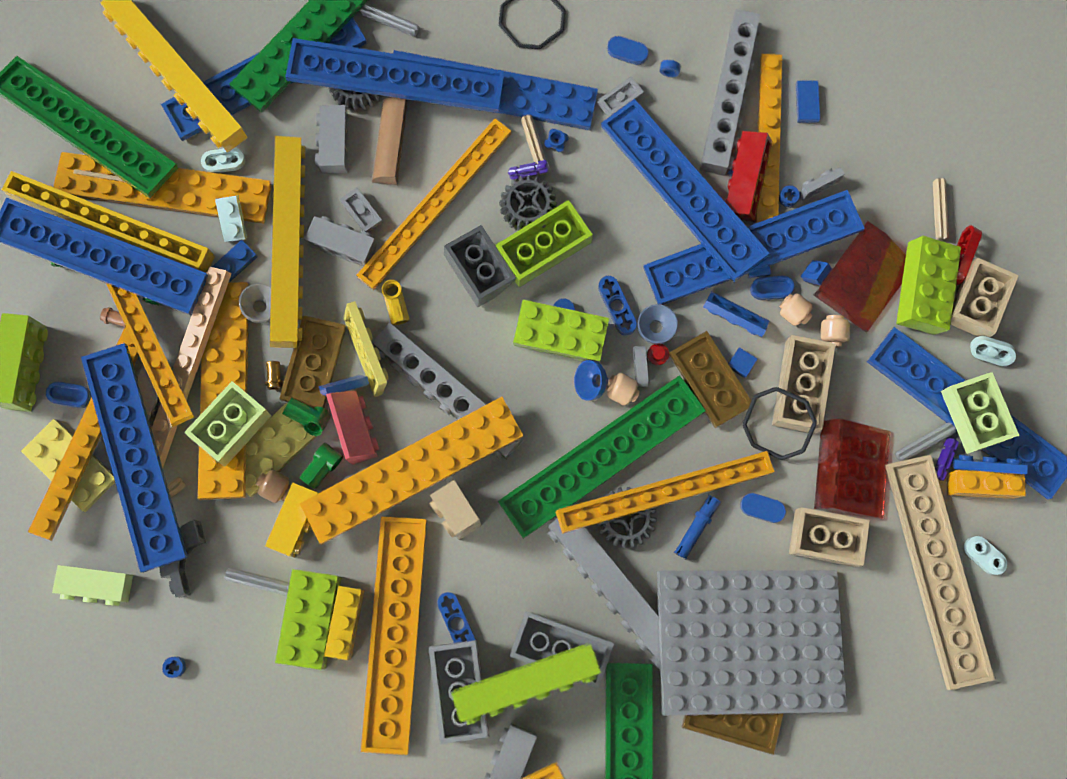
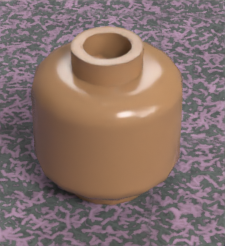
M273 469L269 470L267 474L261 473L256 482V485L259 486L258 494L273 503H277L280 500L284 501L291 487L289 484L290 480L287 476Z

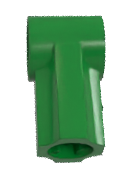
M293 397L289 400L282 413L304 425V430L313 436H320L331 417L329 411L319 406L312 408Z
M326 442L323 443L315 452L312 462L299 478L316 490L327 474L336 469L340 464L343 455Z

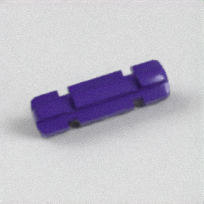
M547 160L538 161V164L533 162L520 165V168L518 166L511 167L508 174L511 180L519 179L520 176L525 178L528 175H538V172L540 174L547 173L550 167Z
M953 438L946 439L944 443L945 449H942L936 466H938L935 468L938 480L941 481L946 479L948 474L946 470L950 469L955 456L954 450L957 451L959 442Z

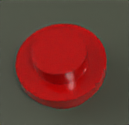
M663 344L651 345L647 351L648 360L654 365L666 363L669 358L668 348Z

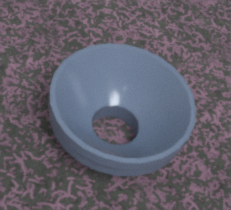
M655 304L646 307L640 313L637 326L644 340L652 344H663L675 335L678 322L675 313L670 308ZM652 322L661 323L662 331L659 333L652 332L650 329Z

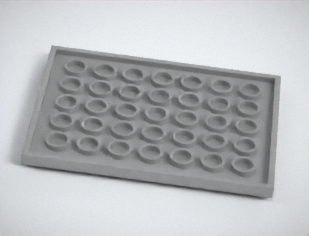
M837 570L657 571L662 715L847 712Z

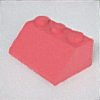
M356 390L326 394L345 459L354 465L378 457L376 451L380 450L376 437L372 438L370 433L373 425L370 417L365 416L363 409L367 408L363 395L359 396Z

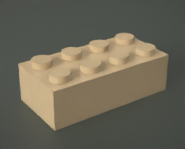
M791 335L785 343L778 387L805 398L809 402L817 420L813 434H817L823 427L836 343ZM777 392L772 426L808 433L813 422L805 404Z

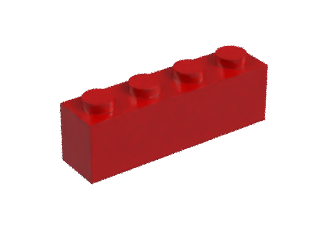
M743 131L741 139H738L737 142L738 154L737 158L733 160V176L728 181L729 193L728 198L724 201L741 221H755L772 145L769 134L765 132Z

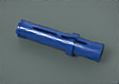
M711 495L707 496L706 501L701 509L696 511L695 519L674 551L676 555L687 560L705 527L712 522L711 518L721 503L720 500L715 497L712 498Z

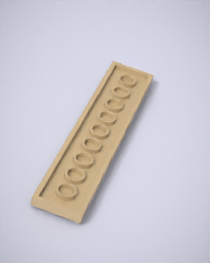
M931 455L885 465L947 690L995 680Z

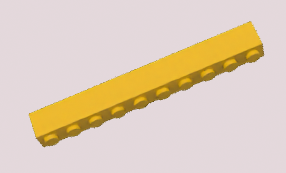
M102 0L100 2L105 9L102 13L110 23L114 21L116 23L114 27L120 35L128 37L125 40L133 50L136 48L139 50L137 54L145 64L147 62L151 64L149 68L157 78L160 75L162 76L163 80L161 82L169 92L172 89L174 90L175 94L173 96L181 106L186 104L188 107L185 109L193 120L198 118L200 121L198 125L205 134L210 132L212 135L210 139L218 149L222 147L228 153L248 138L237 121L131 0Z
M275 136L270 347L297 348V341H302V328H298V320H302V307H298V299H303V286H298L299 278L303 279V265H299V258H303L304 245H299V238H304V225H300V218H304V205H300V198L305 197V185H300L301 178H305V165H301V159H305V146H301V137Z
M13 171L10 172L1 189L16 201L207 273L215 258V255L209 248Z

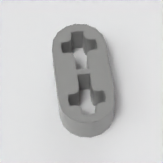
M645 346L633 347L635 380L638 383V387H648Z

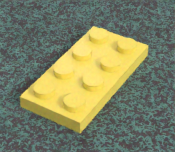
M355 301L347 303L343 319L365 376L368 377L374 397L383 394L389 380L387 371L380 366V354L378 349L373 348L371 340H373L372 333L369 327L366 328L363 320H365L362 308H358Z
M287 403L267 420L246 443V493L250 497H253L258 492L259 486L256 485V482L261 473L267 474L272 469L279 472L317 437L308 434L304 430V425L282 414Z
M53 419L21 452L52 481L73 435L58 420ZM92 455L71 500L83 512H86L115 483L113 474L94 455Z

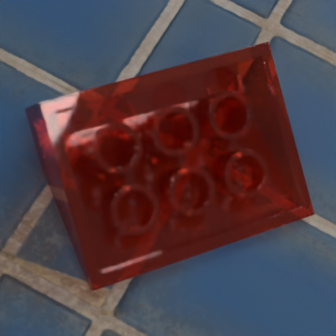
M869 221L865 223L864 231L857 233L813 294L817 299L866 333L901 286L906 254L885 232Z
M841 418L823 421L820 434L814 509L884 519L887 484L885 465L888 464L890 431Z

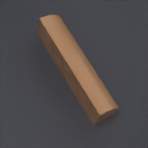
M390 97L383 101L372 183L397 185L408 109L406 99Z

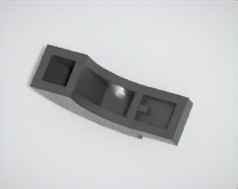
M192 520L179 527L187 556L194 548L206 543L200 521ZM187 558L160 567L161 578H171L169 588L171 593L175 594V597L183 598L191 595L185 573Z

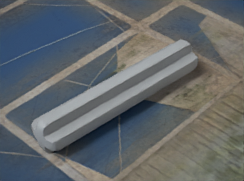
M365 4L361 8L362 16L411 36H416L419 31L418 24L369 4Z
M948 422L900 449L895 455L899 461L908 460L955 433L956 427Z
M228 568L226 571L225 580L286 596L288 594L289 583Z

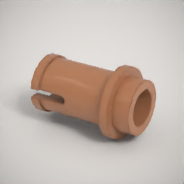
M111 307L103 308L100 320L104 321V324L112 323L126 327L118 311H114Z

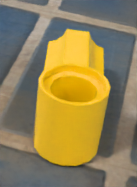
M395 280L386 281L382 286V293L391 324H405L410 321L401 285ZM391 287L398 289V293L394 296L387 295V290Z

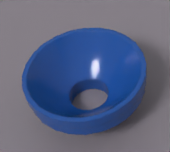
M586 360L576 369L574 385L581 399L585 401L599 399L608 386L606 371L599 362ZM598 375H600L601 383L599 387L596 383V378Z

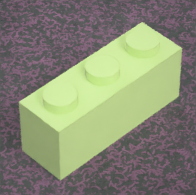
M58 565L52 593L61 594L60 599L74 600L75 596L83 597V602L97 603L98 599L106 600V605L119 606L120 602L129 601L133 575Z

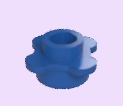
M551 129L548 139L545 140V147L562 152L569 136L561 130Z

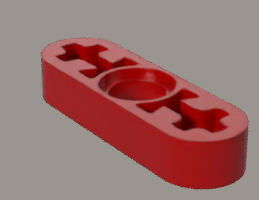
M969 225L964 229L957 246L961 247L956 285L961 284L965 280L982 237V231L973 225Z

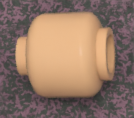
M789 294L779 306L781 308L780 315L793 326H797L800 323L805 325L813 316L810 313L813 307L812 304L800 294Z
M842 315L826 316V319L821 322V340L836 343L835 348L842 347V343L850 340V322L844 319Z
M618 373L616 376L612 375L608 380V386L606 387L608 398L625 406L630 402H635L640 393L637 390V381L623 373Z

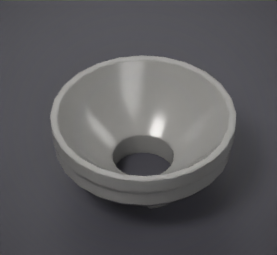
M256 283L242 291L239 298V307L244 317L255 323L270 321L271 286ZM258 301L264 302L266 310L256 312L253 309L254 303Z

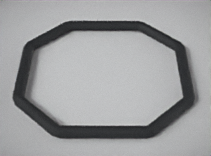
M506 0L500 6L499 27L519 48L542 49L564 31L566 11L557 0H551L562 12L560 30L540 45L520 44L503 25L504 7L513 0Z
M773 387L755 394L743 421V428L751 446L762 452L767 451L769 455L780 460L804 453L817 425V420L809 402L805 398L779 387ZM775 391L804 403L813 422L802 449L783 456L755 444L747 426L757 398Z

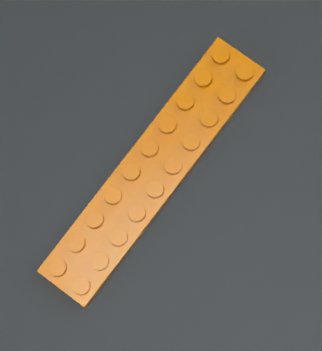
M61 152L53 185L54 188L83 199L219 217L215 199L239 195L244 221L264 224L272 183L270 180L178 168L151 198H148L126 182L74 174V170L77 169L116 176L87 155Z
M247 282L228 283L201 358L200 415L232 381L247 393L248 319L244 317L239 307L240 295L249 286ZM246 444L225 467L199 446L198 499L245 498Z
M500 397L301 502L300 506L319 543L322 545L523 438L524 435L503 397Z
M381 516L361 752L409 754L426 519Z

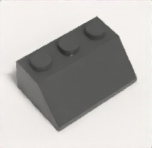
M482 225L444 245L445 258L477 308L496 298L516 280L515 275Z

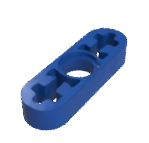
M604 276L599 281V293L617 331L624 336L631 335L637 325L636 319L616 278ZM605 282H608L609 285L613 284L611 290L614 296L610 299H607V297H610L609 290L603 289ZM619 300L623 303V309L615 311L612 309L611 303ZM625 312H627V314L624 315L626 322L632 323L629 327V330H627L626 327H621L623 324L621 315H623Z
M450 592L441 594L437 605L453 642H462V638L456 639L455 634H461L466 629L469 634L465 635L466 640H476L457 596ZM446 596L449 599H454V602L451 604L453 610L455 611L458 608L460 613L452 614L448 619L446 613H450L448 607L442 606ZM455 617H460L464 621V626L459 631L451 627V621Z

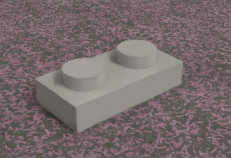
M629 77L598 99L597 104L610 117L633 99L638 100L642 97L644 91L632 77Z
M838 168L834 171L829 169L822 173L821 177L817 180L812 178L806 181L800 191L802 201L839 183L845 175L842 169Z
M355 188L339 199L362 231L369 233L383 223L382 219L358 188Z

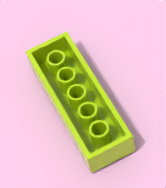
M586 643L453 690L451 694L460 722L466 721L468 725L480 721L483 714L490 713V716L504 712V707L512 704L514 708L523 706L528 703L527 699L536 696L537 700L546 698L551 695V690L559 688L560 692L573 688L574 682L581 680L584 684L597 679L596 675L601 672L591 644Z

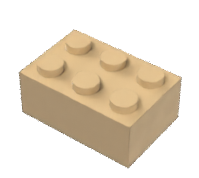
M976 258L971 263L968 274L960 284L955 295L951 325L978 337H991L996 334L1019 275Z
M454 480L430 495L433 499L430 502L431 507L440 519L444 517L445 521L442 524L452 538L456 536L460 540L482 526Z
M802 507L796 509L789 554L853 567L864 566L870 520Z

